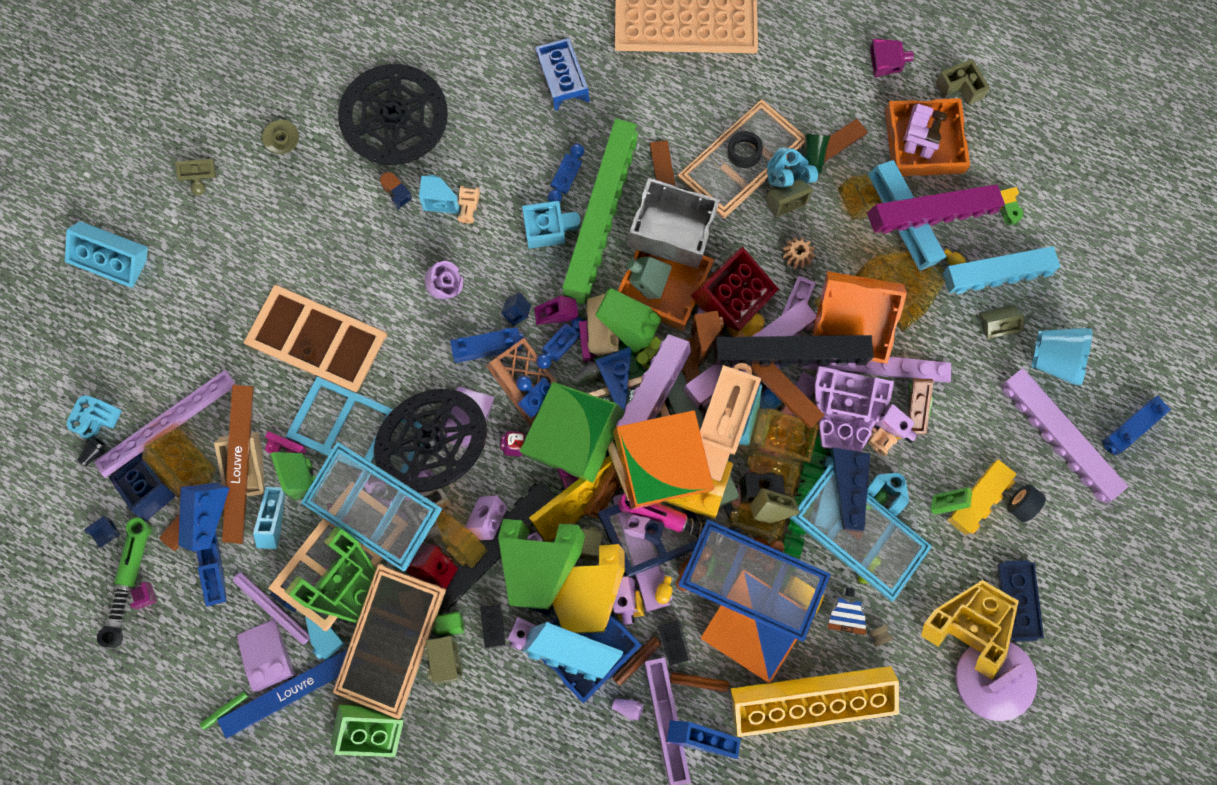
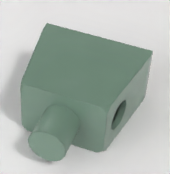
M642 257L637 260L631 259L627 264V269L632 271L630 283L647 299H660L672 266L651 257Z

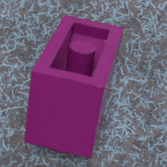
M558 296L534 307L536 325L568 322L578 317L577 302L573 298Z

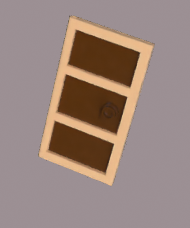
M274 285L244 344L358 393L384 339L387 337V333L278 285Z

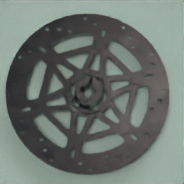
M404 64L381 65L359 75L345 90L338 110L340 130L347 144L361 157L382 165L406 164L426 155L440 141L448 119L447 102L440 86L422 70ZM390 79V84L371 93L364 91L368 86L377 81ZM401 80H410L421 86L426 92L419 95L403 86ZM394 89H397V99H391ZM389 90L386 100L375 97ZM403 90L414 98L402 100L401 91ZM359 100L363 103L361 123L353 125V108L355 102ZM372 100L380 103L381 105L378 108H376L369 101ZM419 102L412 108L408 109V104ZM432 103L434 117L431 127L427 128L424 126L425 105ZM367 107H370L376 114L366 120ZM420 108V121L418 122L411 114ZM376 119L380 122L379 124L368 126ZM410 120L417 128L405 124ZM384 128L385 138L372 131ZM401 128L411 132L398 138ZM389 129H395L392 140L389 138ZM367 133L384 143L385 149L380 150L370 146L360 136ZM416 135L422 137L415 145L403 150H396V145Z
M432 389L413 395L395 407L381 424L374 443L376 466L417 492L434 491L448 486L466 474L476 463L483 451L487 437V423L484 413L475 400L460 391ZM442 403L438 409L418 414L414 413L416 409L422 406ZM454 406L459 407L468 415L470 419L469 424L462 425L451 413ZM435 415L429 424L422 420L424 417ZM443 415L441 424H436L440 417ZM448 418H451L457 425L455 427H445ZM405 419L407 422L397 441L390 443L394 430ZM418 422L422 427L417 430L414 423ZM411 427L414 432V435L404 439L406 433ZM450 432H458V433H456V434H453V435L447 437V433H450ZM471 435L470 443L465 453L459 460H456L454 457L464 437ZM457 439L452 451L449 452L446 444ZM413 442V446L402 447L408 443ZM442 449H444L447 455L445 458L438 454ZM415 451L411 462L403 454L404 452ZM398 454L409 467L406 473H402L394 467L390 459L391 455ZM419 455H424L420 462L417 464ZM431 455H433L435 458L439 460L437 462L425 464ZM440 466L447 467L445 471L436 475L418 477L421 471Z

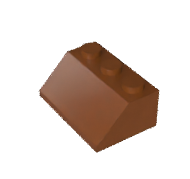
M718 311L694 315L691 334L698 367L703 365L713 351V342L716 337H720V334H722L724 323L722 316L719 317Z

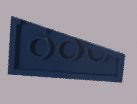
M832 447L830 452L834 462L833 471L836 474V490L840 500L839 509L842 528L863 532L865 530L870 453Z

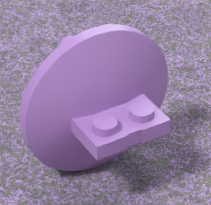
M1010 642L1003 667L996 677L991 680L975 670L981 653L971 646L968 647L961 655L955 672L957 691L964 704L976 715L993 721L1010 720L1024 713L1032 704L1037 690V675L1029 656L1019 646Z

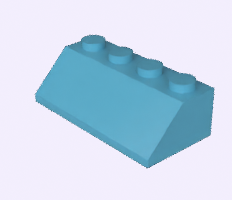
M81 221L67 229L66 263L128 287H134L147 261L148 247Z

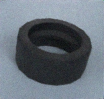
M741 131L734 134L729 140L727 151L731 163L740 168H750L756 165L762 156V140L758 135L750 131ZM740 142H749L756 147V152L751 157H740L734 151L735 145Z

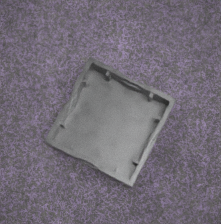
M648 178L639 209L636 212L629 232L626 247L698 269L719 199L696 192L685 191L674 185Z

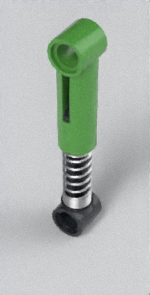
M132 518L126 525L127 536L114 584H116L115 589L117 590L114 592L115 597L112 598L114 601L111 603L112 608L109 609L111 611L108 614L109 619L106 620V625L98 632L96 638L98 644L102 647L116 648L123 641L121 629L123 624L121 622L123 621L122 616L125 615L123 612L126 610L125 605L128 604L126 601L129 599V591H131L132 587H135L146 541L152 529L150 523L141 518ZM142 524V530L136 533L137 526ZM110 633H113V640L109 643L107 637Z

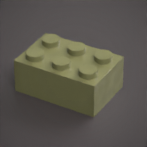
M452 636L427 640V646H424L423 649L425 659H428L430 667H427L428 679H431L432 683L439 685L463 680L457 640Z

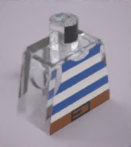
M844 588L843 598L833 599L824 630L857 636L866 635L864 602L854 601L855 589Z

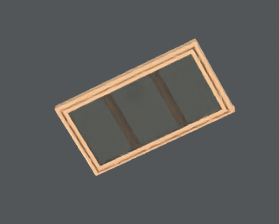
M378 564L333 693L400 719L424 654L423 647L426 646V641L429 640L446 589L391 569L383 564Z

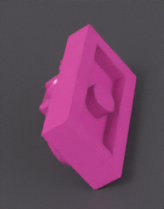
M269 431L265 436L268 440L265 451L269 454L280 452L283 447L287 450L286 453H302L304 455L306 452L303 446Z

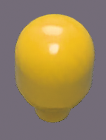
M948 248L944 250L950 266L966 263V259L956 251L952 253Z
M665 575L663 583H659V586H657L655 600L660 604H666L671 598L673 587H670L672 577Z

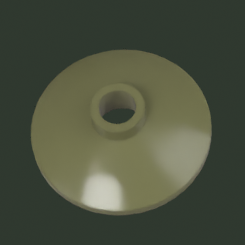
M276 120L266 126L262 134V141L270 152L286 154L297 146L299 132L290 121ZM284 137L285 140L280 142L279 139Z

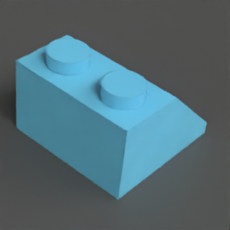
M435 175L421 176L419 199L423 211L460 214L457 196L440 177Z

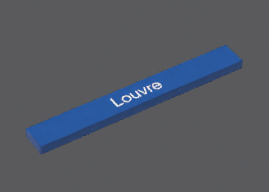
M366 640L361 641L358 649L372 654ZM348 649L218 719L225 738L235 735L337 679ZM355 657L350 671L368 661Z

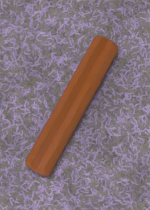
M652 637L612 677L613 680L621 686L661 646L659 640Z
M676 672L670 674V683L722 692H728L729 690L728 681Z

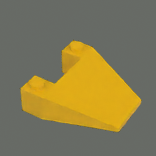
M619 544L599 546V565L572 568L553 601L554 609L563 629L576 634L605 632L625 571V551Z
M982 580L935 609L924 623L921 636L938 647L948 633L981 653L975 670L993 680L1003 667L1008 653L1019 601Z

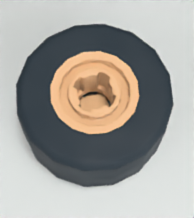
M1027 484L1012 496L1007 510L1021 522H1027L1040 512L1045 504L1046 497L1033 485Z

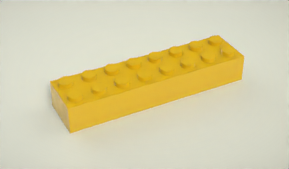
M888 666L731 688L733 724L737 737L897 715L899 714V681L892 667Z

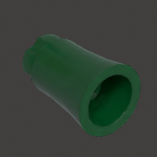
M805 134V159L808 160V165L815 166L818 173H822V166H824L827 146L831 136Z

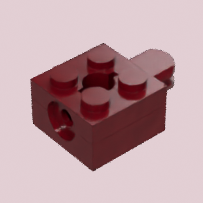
M408 541L404 549L401 550V554L398 556V558H402L404 552L410 544V541ZM422 543L406 571L412 577L446 589L458 568L452 563L453 560L441 552L440 547L434 544L426 545Z

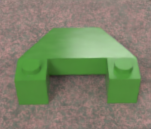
M503 519L498 539L509 605L548 610L581 555L585 534L578 525L559 524L555 542L527 540L530 530L522 520Z
M336 526L324 543L339 554L314 587L297 575L285 593L306 608L357 623L376 569L358 541ZM383 580L373 606L379 608L391 594ZM370 613V615H369L367 624L369 623V621H370V620L372 619V617L374 616V615L371 614V613Z

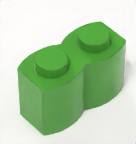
M457 611L437 615L432 628L433 632L440 637L465 633L462 613Z

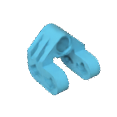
M779 148L767 164L768 181L772 186L788 187L792 186L793 182L799 179L805 183H813L818 179L817 168L813 165H808V160L795 149ZM784 166H791V170L784 169Z
M86 395L81 396L76 401L67 420V427L72 432L90 440L96 437L101 426L114 429L122 410L96 398ZM83 404H89V405H90L88 408H83V407H82ZM74 422H80V425L75 426ZM90 427L92 432L86 434V429Z
M899 473L876 475L868 484L867 493L874 497L883 486L889 493L896 495L897 497L887 510L897 516L909 502L904 476ZM891 479H895L898 482V488L892 486Z

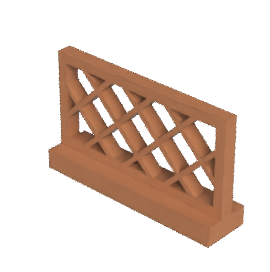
M523 338L488 363L486 367L531 427L538 412L530 418L518 405L525 397V391H520L517 388L516 382L513 379L514 372L524 373V376H527V374L537 376L536 384L540 381V376L546 377L550 384L557 382L548 369L538 367L537 373L528 371L529 361L536 362L538 356L526 339ZM521 344L527 350L526 357L516 355L517 347ZM503 357L513 358L511 368L504 367L500 360ZM516 359L526 360L524 370L514 369Z

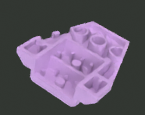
M818 366L814 383L816 406L825 414L818 421L821 447H834L862 452L872 434L871 430L875 423L880 420V414L884 407L890 402L894 381Z

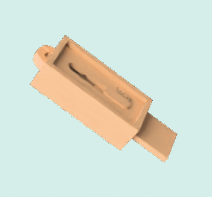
M739 363L734 368L723 365L700 430L711 478L721 481L729 455H735L761 381V378L752 375L750 366L745 363Z

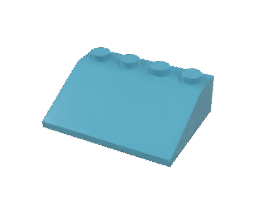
M548 622L530 628L522 651L527 653V657L539 661L541 658L546 660V664L556 668H558V665L562 666L566 672L574 675L578 672L584 675V679L593 682L603 679L623 654V651Z

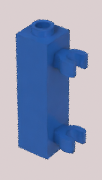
M518 327L470 337H460L450 340L454 361L459 363L502 354L522 340L524 336L523 333H519ZM522 345L517 347V351L522 350Z
M1158 395L1150 399L1102 441L1105 444V449L1115 456L1122 453L1171 409Z

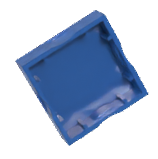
M612 612L605 632L578 633L581 636L623 651L620 659L603 679L593 682L584 679V675L578 672L576 675L566 672L562 666L558 665V668L549 666L560 676L563 683L583 704L643 645ZM557 616L551 622H549L550 624L561 627Z

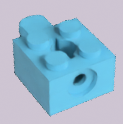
M559 201L522 206L528 249L565 244L564 232L575 231L580 228L581 218L577 212L561 214Z

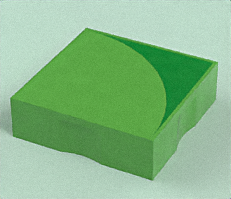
M552 382L520 452L533 461L552 468L562 469L570 475L593 483L605 459L607 448L614 438L613 430L616 428L618 420L623 418L625 411L617 403Z

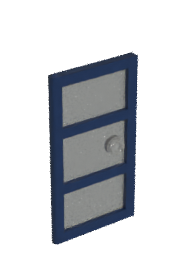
M628 500L625 501L626 505L631 507ZM665 502L659 503L687 514L688 519H693L696 523L701 522L704 526L708 519L737 533L743 531V527L731 503L718 509L716 519ZM618 504L597 513L610 544H619L625 551V577H631L692 552L699 540V536L695 534L690 535L687 531L679 533L664 527L659 545L657 546L651 544L648 540L631 536L624 531L629 515L633 514L623 513L619 509ZM709 540L708 542H706L705 545H709L713 542Z

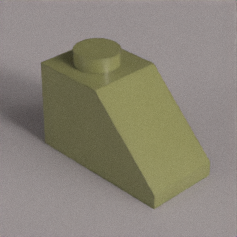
M763 488L750 504L754 519L767 523H774L798 515L800 512L795 498Z

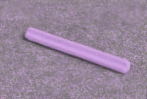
M238 573L234 577L233 582L302 645H305L310 640L309 633L243 573Z

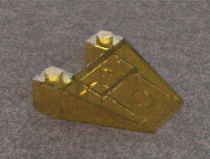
M909 251L878 255L866 262L855 274L858 277L905 285L907 294L901 317L897 323V327L901 332L913 326L926 314L945 283V279L940 277L932 266L919 270ZM938 263L933 265L943 276L944 270Z

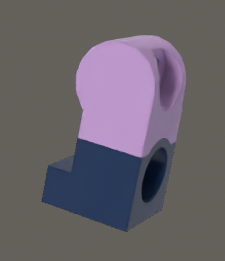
M629 515L624 531L631 536L648 540L651 544L658 546L665 523L643 516Z

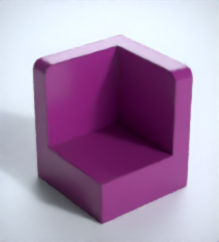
M143 582L140 587L131 590L134 601L130 604L131 608L138 610L157 603L151 583Z

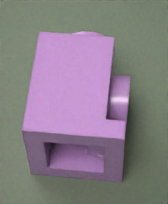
M517 617L508 637V640L511 641L510 646L521 650L525 645L530 628L536 625ZM522 630L525 632L523 638L517 636L518 631Z

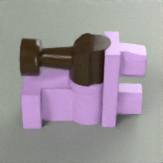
M915 104L903 141H905L903 151L914 154L916 146H921L920 157L930 159L934 150L939 148L941 122L946 121L948 114L941 111H933V108L921 104ZM932 115L934 122L931 128H928L926 126L930 116Z

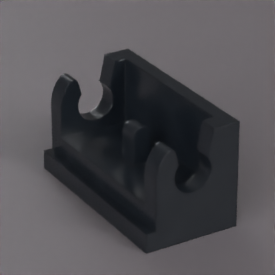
M677 620L658 626L669 666L691 660L681 622Z

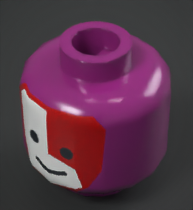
M507 431L505 435H501L500 450L503 451L505 456L521 457L523 455L520 449L525 441L524 433Z

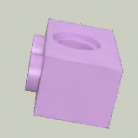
M497 495L479 497L464 529L474 540L494 539L508 507Z

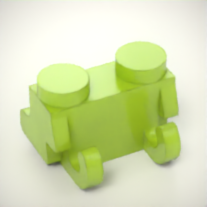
M657 336L652 339L650 346L646 347L642 352L640 350L635 352L638 354L636 360L648 370L651 366L648 363L658 353L662 342Z

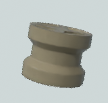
M887 624L868 632L874 639L873 644L875 647L893 640L892 635L887 631Z

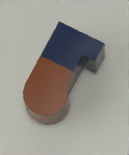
M387 172L381 176L380 183L382 188L393 196L392 202L397 209H400L412 199L411 193L393 173Z

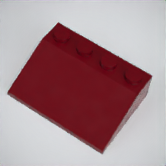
M742 246L731 254L690 296L703 311H718L719 317L722 316L723 323L739 332L779 288Z

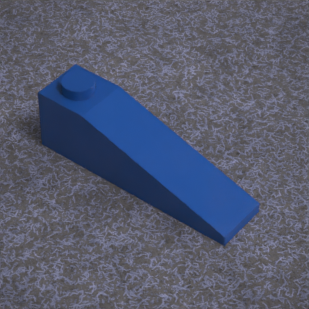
M670 720L667 742L738 759L741 738L692 722Z

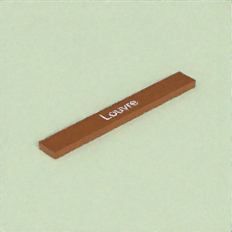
M232 385L226 486L230 487L224 504L222 542L242 544L244 541L254 386Z

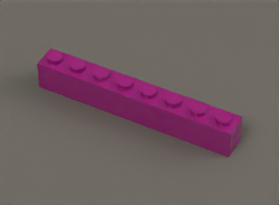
M996 184L880 203L873 206L867 212L874 233L882 232L886 234L895 229L903 231L909 227L919 228L924 224L932 226L941 221L948 223L958 218L959 220H964L970 216L977 218L987 213L988 215H993L999 212V208L1004 206L1005 202Z

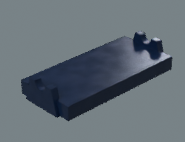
M1024 560L1005 561V563L997 564L1000 590L1019 601L1010 640H1014V642H1030L1043 639L1044 634L1035 562Z

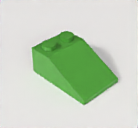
M612 288L607 290L595 314L634 353L650 346L662 320L649 306Z
M270 453L283 492L295 501L304 498L316 478L315 475L312 476L310 471L313 468L310 458H306L302 453Z
M339 705L331 737L334 755L395 757L404 719H397L362 706Z

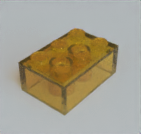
M758 409L749 446L797 462H810L819 424H815L809 429L797 417L773 409Z
M178 427L147 444L142 459L179 500L181 498V487L208 484L212 481L216 470Z

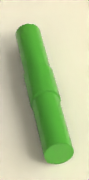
M246 691L240 693L200 723L203 730L207 729L249 697Z

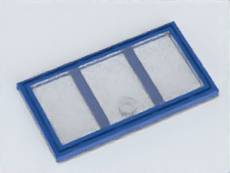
M707 519L682 579L679 581V586L804 642L831 574Z

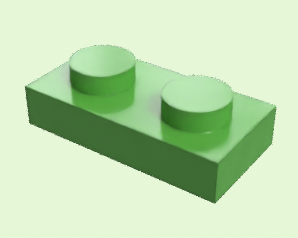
M967 487L933 495L931 511L936 515L969 508L972 499L971 489Z

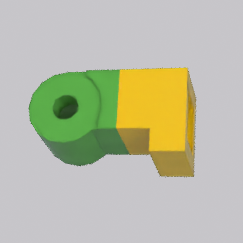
M1017 187L1000 191L1005 205L999 209L1004 221L1009 225L1017 224L1023 217V210L1018 206L1016 196L1019 194Z

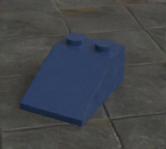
M141 453L109 477L129 509L145 521L176 496L170 486Z

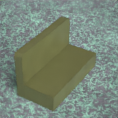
M1015 305L979 312L980 318L985 322V336L987 339L1024 331V314Z

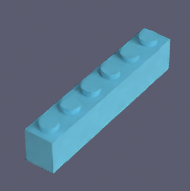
M894 160L877 165L867 174L883 203L914 198ZM924 224L919 228L909 227L903 231H898L919 270L936 265L946 257L929 224Z
M1052 246L948 266L943 272L948 293L956 292V294H962L969 289L978 291L985 288V286L998 287L1005 282L1014 284L1021 279L1029 281L1040 275L1049 277L1055 274L1054 272L1060 268L1055 248Z

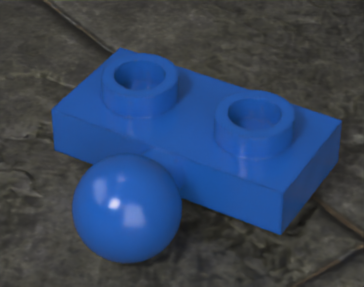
M521 376L517 379L516 386L520 391H526L527 394L518 405L532 418L539 411L551 384L545 378H542L532 387L531 379L527 376Z

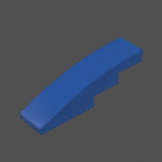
M215 531L210 548L196 551L199 567L197 568L206 607L227 602L224 572L217 533Z

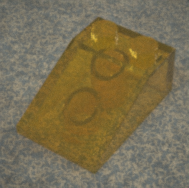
M867 174L852 176L838 187L852 220L868 217L867 212L873 206L883 203Z
M443 509L441 510L436 522L442 540L448 546L446 550L462 566L466 563L469 567L473 568L488 550L471 531Z

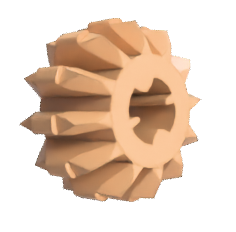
M796 237L793 238L792 242L788 241L786 247L783 248L785 253L783 259L788 260L787 265L794 263V269L797 268L798 264L801 269L805 267V264L810 265L811 259L815 256L812 253L814 247H809L811 242H803V237L800 241Z

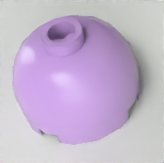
M441 261L431 266L427 270L424 280L429 294L441 300L450 299L458 295L463 288V277H460L458 267L449 261Z

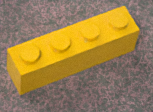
M999 459L993 462L971 489V506L955 510L947 521L964 535L974 534L980 527L979 521L982 518L986 519L992 512L990 507L1001 501L1003 498L1002 492L1005 489L1009 490L1015 483L1013 479L1017 474Z

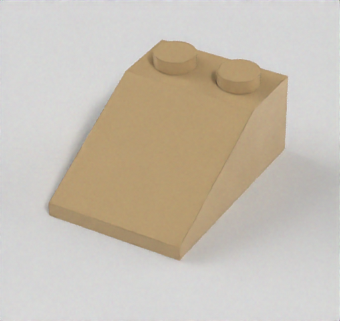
M259 432L251 433L247 496L261 495L265 491L263 452ZM229 436L220 437L214 442L222 485L226 486Z

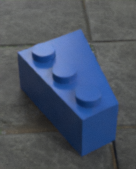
M218 483L181 487L178 546L190 551L210 548L230 487Z

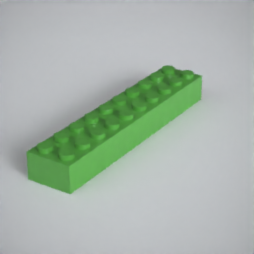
M616 118L563 285V297L576 299L577 303L585 305L587 299L591 298L592 285L596 282L597 269L603 259V249H606L608 232L612 230L613 216H616L618 200L622 197L623 184L626 183L628 177V167H631L633 151L636 150L639 132L636 131L637 124Z

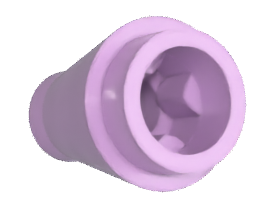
M615 698L612 709L632 721L634 719L638 721L643 711V705L639 704V701Z

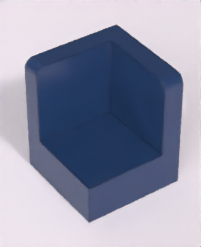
M518 292L505 301L501 314L515 326L528 318L531 304Z
M105 516L84 529L85 533L91 535L100 548L120 535L112 520Z

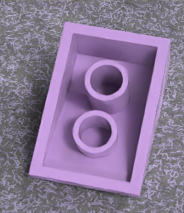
M458 387L456 391L467 394L477 402L487 422L495 397ZM457 406L452 408L451 413L462 425L470 423L468 415ZM448 418L445 427L457 426L451 418ZM450 432V433H447V437H449V436H451V435H453V434H456V433H458V432ZM471 435L464 437L460 447H468ZM457 439L449 443L455 445Z
M275 619L237 635L245 672L252 691L259 692L296 675Z

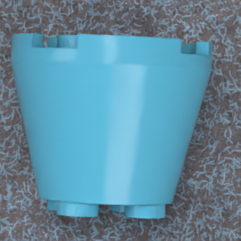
M1092 329L1039 330L1031 367L1071 384L1081 386L1091 348Z

